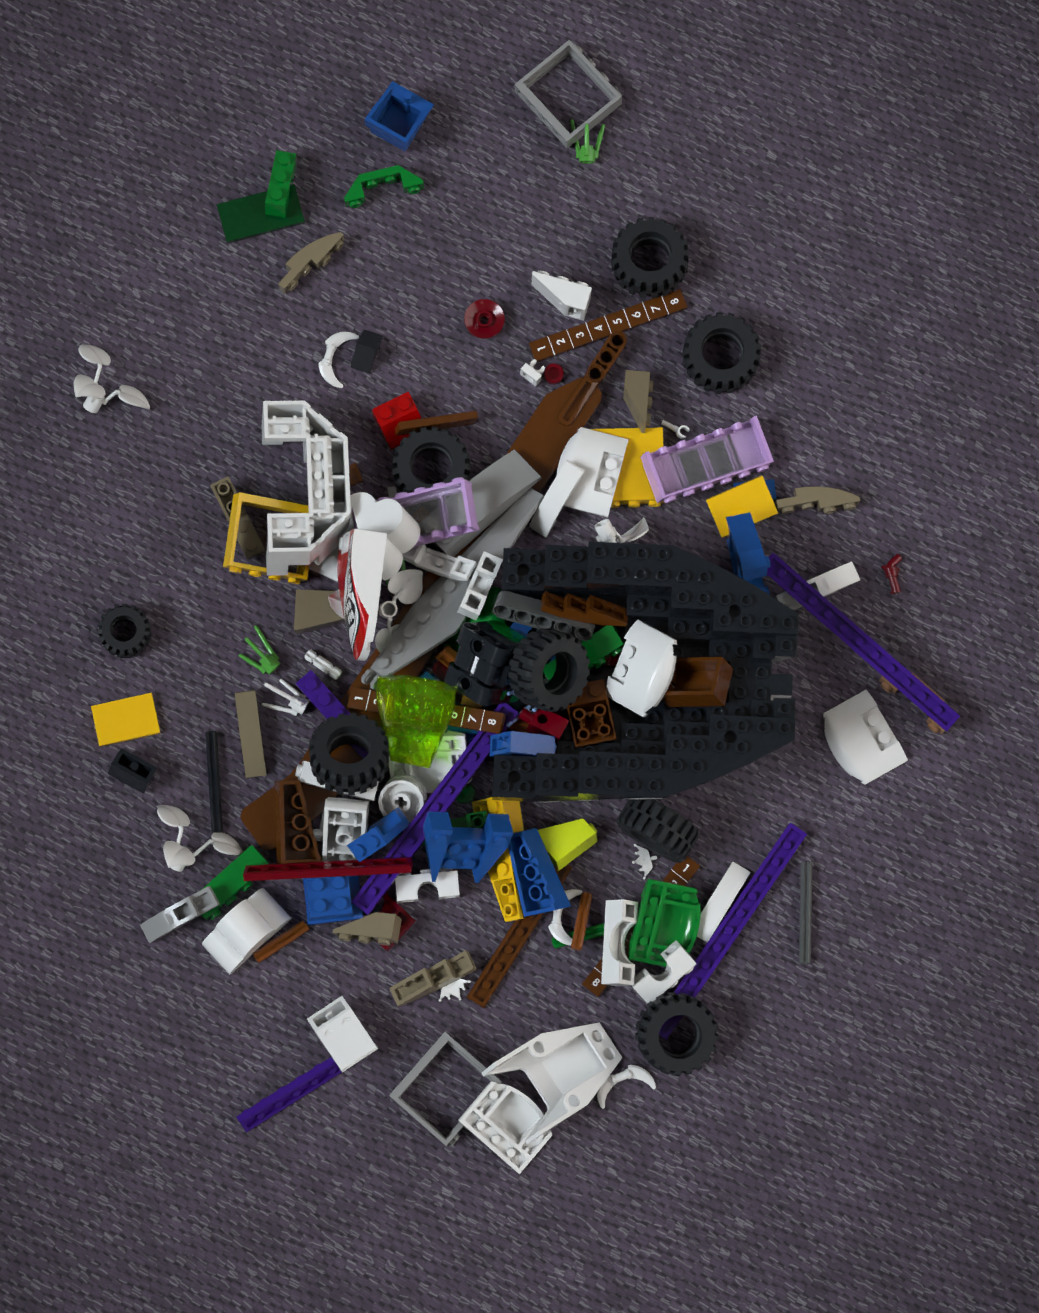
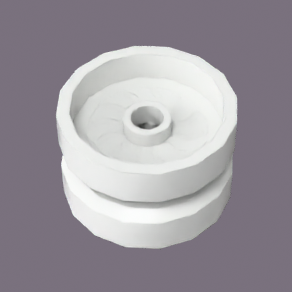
M408 774L396 775L390 778L381 790L378 800L379 809L383 816H386L399 807L411 823L426 803V789L415 776Z

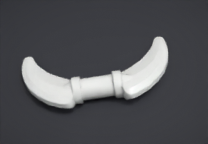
M339 332L330 336L325 341L327 350L324 359L318 363V367L324 380L334 387L343 388V384L337 380L331 365L334 352L345 341L358 339L359 336L354 333Z
M576 889L565 891L568 900L581 895L583 892ZM563 909L554 910L553 921L548 926L549 931L556 940L571 946L572 938L567 935L562 927L561 915Z
M628 1065V1069H625V1071L609 1075L597 1091L599 1105L602 1109L605 1108L606 1096L617 1082L634 1078L644 1081L652 1089H656L654 1079L642 1067Z

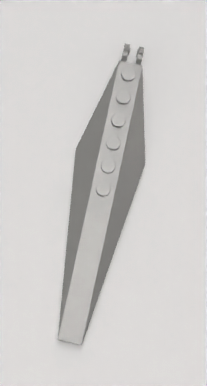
M530 488L504 511L461 557L476 561L478 564L481 555L485 551L503 559L504 548L513 547L544 496ZM476 567L468 581H459L441 576L412 605L370 667L371 669H367L361 678L362 683L366 685L370 683V688L378 690L394 673L458 633L467 616L457 613Z

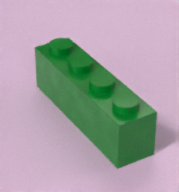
M607 625L594 633L590 640L582 641V646L587 651L586 656L589 657V669L594 667L596 669L607 663L606 659L611 656L617 657L621 654L625 641L615 626ZM556 658L544 666L543 673L548 681L554 675Z
M253 845L246 849L204 887L211 886L220 905L202 914L206 921L216 919L222 913L220 911L222 907L233 904L237 900L236 895L240 891L246 892L253 885L252 881H244L243 873L246 865L269 864Z

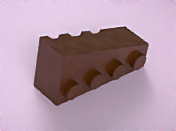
M300 780L275 781L277 864L322 862Z

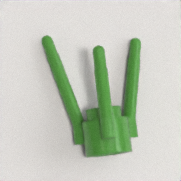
M571 119L570 124L573 132L576 130L574 120ZM585 124L584 145L580 149L579 141L577 140L574 143L576 159H579V163L592 164L595 163V159H598L605 128L604 124L601 125L595 149L589 145V124Z
M255 625L254 629L270 655L268 653L265 655L246 637L245 641L262 658L259 661L262 665L243 654H239V657L259 669L263 674L267 672L270 675L280 666L281 663L278 661L280 658L274 653L259 627Z

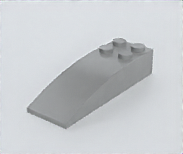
M514 449L469 481L472 483L471 487L479 531L433 543L444 554L454 557L541 479V476ZM463 494L451 495L446 500L450 527L467 523ZM440 506L419 524L424 533L443 529Z

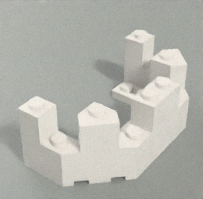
M263 401L262 445H283V442L303 441L304 463H307L309 513L267 514V576L288 575V565H310L313 561L319 565L338 547L339 536L349 527L351 503L348 437L342 432H338L320 413L317 414L306 401Z

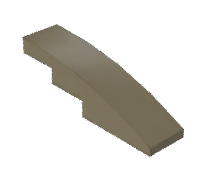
M256 691L235 692L246 778L265 776L266 766Z
M465 950L449 960L444 959L428 969H421L389 989L397 1006L400 1007L463 978L477 970L469 951Z

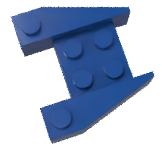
M751 513L726 517L729 528V539H726L734 575L770 595L768 586H764L762 577L767 576L770 560L768 555L764 556Z
M428 812L423 830L427 862L432 882H436L440 868L472 869L475 883H479L509 846L513 835L509 815L488 814L483 828L452 827L448 812Z

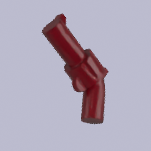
M899 554L894 555L887 565L881 566V569L885 572L886 579H889L892 589L890 595L901 592L897 580L900 569L895 567L902 560Z

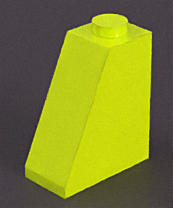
M584 819L538 830L551 862L558 871L597 843L596 828L592 823L588 824Z

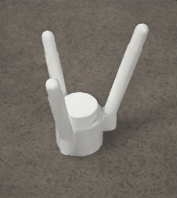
M280 679V683L295 694L293 697L268 683L264 684L265 687L290 700L288 706L292 708L262 703V707L287 712L294 716L297 713L303 715L310 701L306 699L305 695L298 692L283 679Z

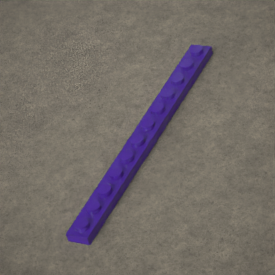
M772 552L769 556L770 567L767 568V575L947 732L960 715Z
M507 703L499 704L494 712L506 714L502 733L506 732L509 728L506 724L513 721L519 715V712ZM481 731L477 733L385 858L414 856L425 841L423 825L427 813L446 812L490 754V737L495 734ZM400 873L371 875L352 900V903L369 915Z
M789 823L695 960L696 965L693 970L684 976L674 993H685L696 998L807 834ZM676 1015L665 1021L660 1029L659 1036L667 1040L683 1015Z

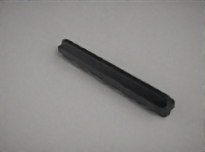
M208 731L205 733L211 831L212 833H222L223 822L216 731Z

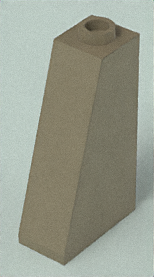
M296 589L295 634L345 623L344 619L333 611L328 600L329 595L335 591Z

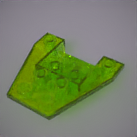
M409 675L377 677L376 699L383 730L389 742L391 761L425 768L431 767L454 713L456 695L454 688L445 682Z

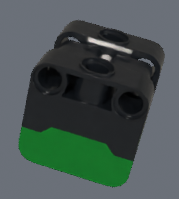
M495 620L463 623L457 639L460 646L455 661L449 663L444 682L482 706L517 702L519 698L516 695H507L508 691L514 690L510 685L511 678H509L508 670H511L509 663L510 659H513L514 649L518 648L519 642L523 638L526 639V637L506 624Z

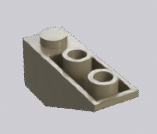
M626 370L623 399L641 433H645L646 425L650 426L651 413H647V409H651L652 397H648V394L653 391V381L650 380V372Z
M375 912L335 928L332 933L342 941L350 942L351 939H358V942L370 944L371 941H378L380 945L390 946V943H398L402 919L396 914Z

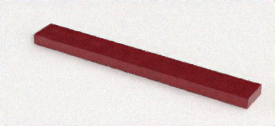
M412 857L364 859L361 862H358V860L246 865L243 878L244 881L411 873L413 860Z

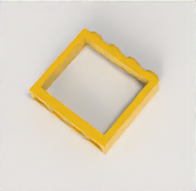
M239 492L233 495L223 567L229 568V572L232 573L245 571L249 572V576L261 577V575H267L266 567L234 562L241 506L247 505L283 513H309L308 505ZM297 565L296 573L288 572V575L268 576V579L280 581L283 578L288 579V583L300 584V582L308 578L309 565Z

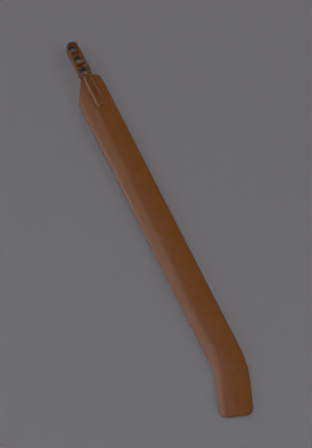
M615 331L610 334L583 377L545 395L506 453L508 454L515 449L541 476V479L531 487L533 490L539 493L542 491L558 467L561 454L567 442L578 432L577 430L580 427L584 428L600 404L602 393L598 386L625 348L627 337L623 332ZM612 339H621L622 345L615 346L612 343ZM607 354L611 357V361L605 363L601 360V356ZM597 371L600 374V378H591L590 372ZM496 520L454 557L458 558V556H461ZM427 571L422 579L423 589L421 596L441 576ZM414 603L405 604L391 627L401 623ZM437 646L394 673L378 690H373L370 688V683L367 685L362 683L361 678L367 669H371L370 667L380 654L376 648L340 703L349 713H356V716L360 717L361 715L368 716L369 721L371 719L377 720L384 726V723H387L391 717L390 715L347 707L351 687L405 696L409 690L408 687L413 684ZM349 744L336 748L330 754L333 759L345 764L357 763L362 760ZM309 749L299 762L300 765H302V761L310 762ZM297 767L283 780H298V777L295 776ZM301 783L308 815L311 821H313L324 812L325 800L328 797L336 798L338 794L334 791ZM275 786L246 806L240 816L244 826L264 850L276 848Z

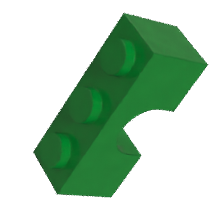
M276 150L265 200V215L286 217L290 185L293 183L296 170V153Z

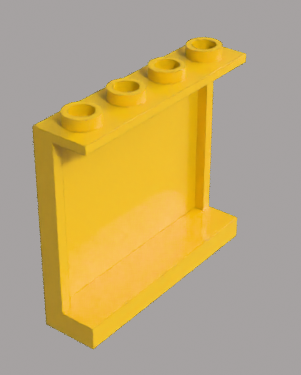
M663 427L645 428V433H641L639 428L590 429L628 439L611 508H618L624 504H628V507L632 508L640 507V504H648L649 507H659L661 504H664V501L656 502L641 460V456L645 452L649 451V453H652L663 447Z

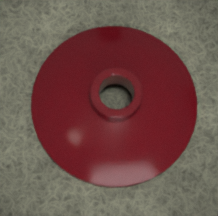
M480 299L474 301L465 311L464 323L466 329L477 338H492L504 326V312L492 300ZM482 318H487L488 322L486 324H482L480 320Z

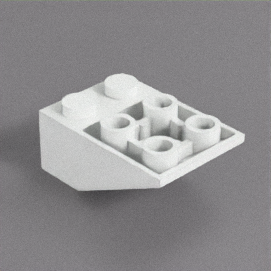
M545 271L532 272L531 285L563 315L584 321L591 299L592 287H588L587 283L580 281L577 283L570 282L568 278L563 276H557V278L549 276V273Z
M343 996L307 1018L315 1034L342 1072L378 1049Z

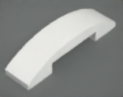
M569 460L565 462L539 505L529 525L531 529L544 537L548 536L560 511L585 470Z
M425 544L413 547L408 552L402 554L405 561L421 569L459 581H468L477 565L476 561L461 556L455 558L429 549Z
M735 862L731 863L701 912L697 937L706 943L710 940L750 874L748 870Z

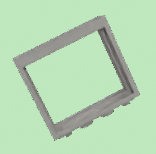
M570 40L514 84L515 92L567 149L585 135V124H589L590 131L622 104V94L618 91V88L616 86L613 87L609 83L608 77L595 68L596 65L592 59L586 58L582 54L583 51L580 46L573 44ZM567 56H570L611 100L571 134L529 89V87Z
M444 1032L392 1091L389 1097L447 1147L448 1144L453 1146L460 1138L458 1133L462 1128L466 1130L467 1128L459 1122L445 1137L401 1098L403 1093L446 1044L450 1045L481 1074L487 1069ZM495 1075L485 1076L490 1082L502 1083Z

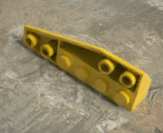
M492 797L472 802L473 813L486 810L487 816L488 814H508L513 833L524 831L520 801L492 800ZM507 848L488 871L505 922L523 919L520 897L509 849Z

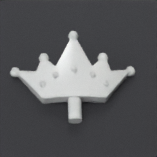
M634 844L639 850L635 852V855L638 854L639 857L632 861V863L642 866L639 871L645 872L643 877L645 880L647 874L653 868L651 861L656 860L657 856L650 857L647 849Z
M459 979L443 987L439 1002L445 996L450 1000L451 994L461 1000L460 988L465 990L464 984L471 981Z

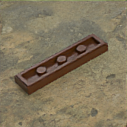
M477 411L402 421L397 424L395 434L396 436L406 435L413 430L418 432L421 427L432 429V426H436L439 430L472 425L477 421L478 414Z

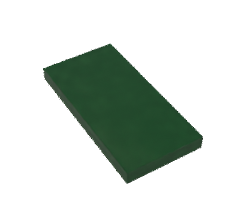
M295 184L290 185L289 203L285 218L265 215L267 191L216 204L227 244L304 224L305 220Z

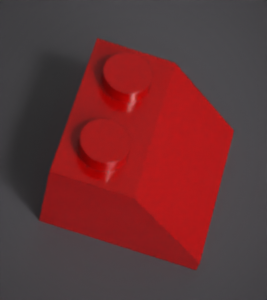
M409 392L372 409V415L390 450L399 446L400 441L404 437L407 438L409 434L396 436L395 428L397 424L402 421L421 419Z

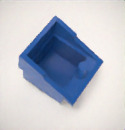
M392 81L366 116L365 126L369 127L374 135L406 152L429 112L434 107V104Z
M359 875L303 878L308 926L363 918L362 910L352 903V900L360 891Z

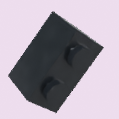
M120 748L111 763L108 774L144 794L155 776L157 767Z

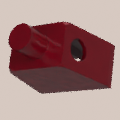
M525 707L518 717L529 723L526 729L528 733L555 736L556 744L569 720L553 712L541 709L533 712Z

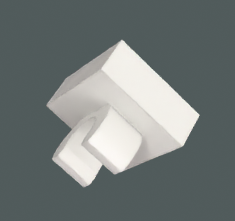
M534 359L530 362V366L527 363L523 365L520 375L536 387L541 381L545 367L542 366L541 369L535 370L533 366L537 360Z

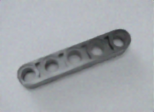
M501 591L498 594L493 608L494 615L501 619L537 629H555L573 635L574 638H578L580 641L590 640L596 625L561 618L541 611V600L509 591Z

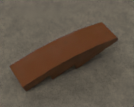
M545 591L542 596L541 611L583 623L608 626L627 625L628 615L626 608L590 595L585 600L570 593L565 598Z

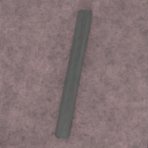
M803 861L801 862L799 963L808 965L811 963L812 862Z

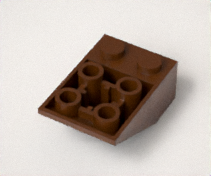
M604 679L588 682L586 687L584 686L582 689V695L576 698L575 703L571 706L568 705V708H566L575 748L617 740Z

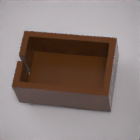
M723 657L676 658L671 684L662 700L668 707L725 706L733 668Z

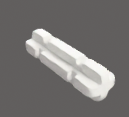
M312 649L308 650L305 654L307 661L313 662L314 666L326 674L329 673L333 679L337 680L340 677L341 669L336 666L333 667V664L322 656H317V653Z

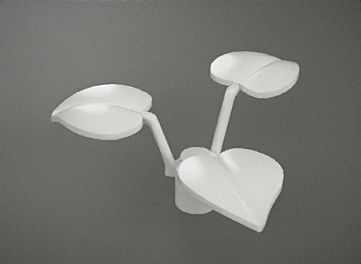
M80 345L78 350L82 358L98 366L94 380L86 375H77L74 379L75 396H87L83 404L87 411L97 413L101 405H106L115 395H118L122 401L128 404L150 409L145 396L138 389L128 385H121L119 390H115L105 398V390L102 386L98 385V379L102 364L110 365V357L99 347Z
M644 517L623 535L616 531L609 519H604L594 526L599 535L596 536L598 542H631L649 531Z
M408 569L400 571L390 578L388 582V590L395 596L392 601L383 602L378 606L380 616L388 620L387 628L379 630L375 637V645L380 653L399 626L397 624L391 627L392 617L397 613L396 599L398 598L403 604H412L422 594L423 572L421 570ZM338 589L329 595L328 600L333 611L344 619Z
M171 805L157 806L159 818L165 824L179 828L177 842L166 841L163 845L164 857L168 868L171 867L178 872L183 871L185 866L194 864L195 856L210 844H213L215 850L224 854L240 856L243 853L235 839L228 834L216 832L212 834V839H209L192 853L188 848L180 845L183 826H189L190 824L189 817L177 807Z

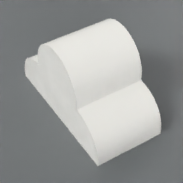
M365 492L350 495V501L357 528L387 533L382 579L386 581L399 571L403 561L402 554L411 550L418 542L420 537L419 524L393 499H383L377 502L370 494Z
M328 797L325 800L322 861L357 860L347 845L367 832L370 801Z
M261 888L248 899L241 901L231 909L205 938L202 945L226 972L231 975L292 918L264 888Z

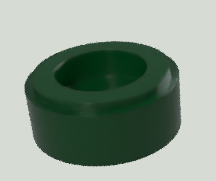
M467 784L456 798L457 802L468 804L473 801L475 790L472 785Z

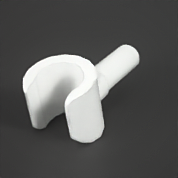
M665 420L661 423V425L676 432L677 437L680 439L686 437L680 433V429H684L687 432L690 431L689 427L685 425L678 427Z
M324 812L321 817L320 829H313L316 841L323 840Z

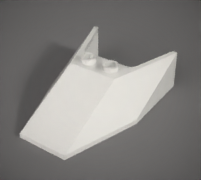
M594 1023L541 1033L494 1062L482 1072V1075L489 1076L516 1070H523L547 1106L546 1113L525 1140L529 1144L587 1106L620 1062L622 1056L601 1024Z

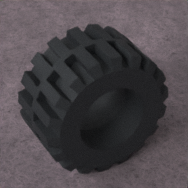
M123 603V606H119V604L114 605L115 608H108L107 613H103L101 616L102 620L98 623L100 641L104 648L113 656L131 658L132 655H135L136 657L150 643L149 638L152 635L150 623L143 611L137 609L136 606H128ZM121 621H132L137 627L135 636L125 642L116 640L113 636L114 627Z

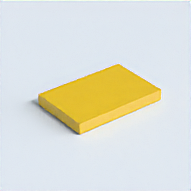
M762 475L705 499L721 537L729 535L726 517L750 512L755 524L778 514Z
M152 693L91 706L100 747L161 734Z

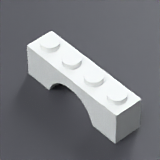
M624 899L606 900L601 984L634 986L635 964L628 960L625 954L624 943L629 929L637 923L638 902Z

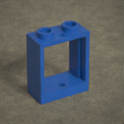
M508 731L491 735L490 737L491 757H494V755L536 757L537 753L555 754L556 752L555 736Z

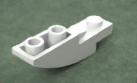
M849 562L807 582L825 597L860 581L853 562ZM786 591L777 595L778 601L793 610L803 607Z

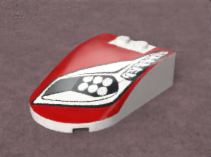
M352 529L340 536L337 556V578L345 626L355 660L366 661L370 653V643L374 639L387 533Z

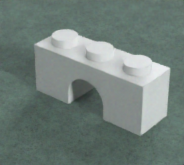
M485 551L483 552L457 613L477 620L503 559Z
M441 868L436 882H432L429 869L421 870L420 874L411 875V873H400L395 880L397 903L417 902L418 890L424 884L434 885L438 890L439 899L460 897L457 870Z
M677 940L661 953L667 962V967L663 973L652 975L644 968L634 977V986L632 987L647 1004L650 1001L653 1003L657 1001L656 997L662 995L668 988H673L678 983V980L683 975L689 974L696 965L693 958Z

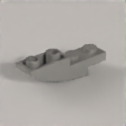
M208 886L140 924L148 942L152 943L215 908L220 903L211 886Z

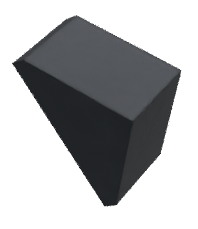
M367 330L362 332L356 343L351 368L370 374L383 339L382 335Z

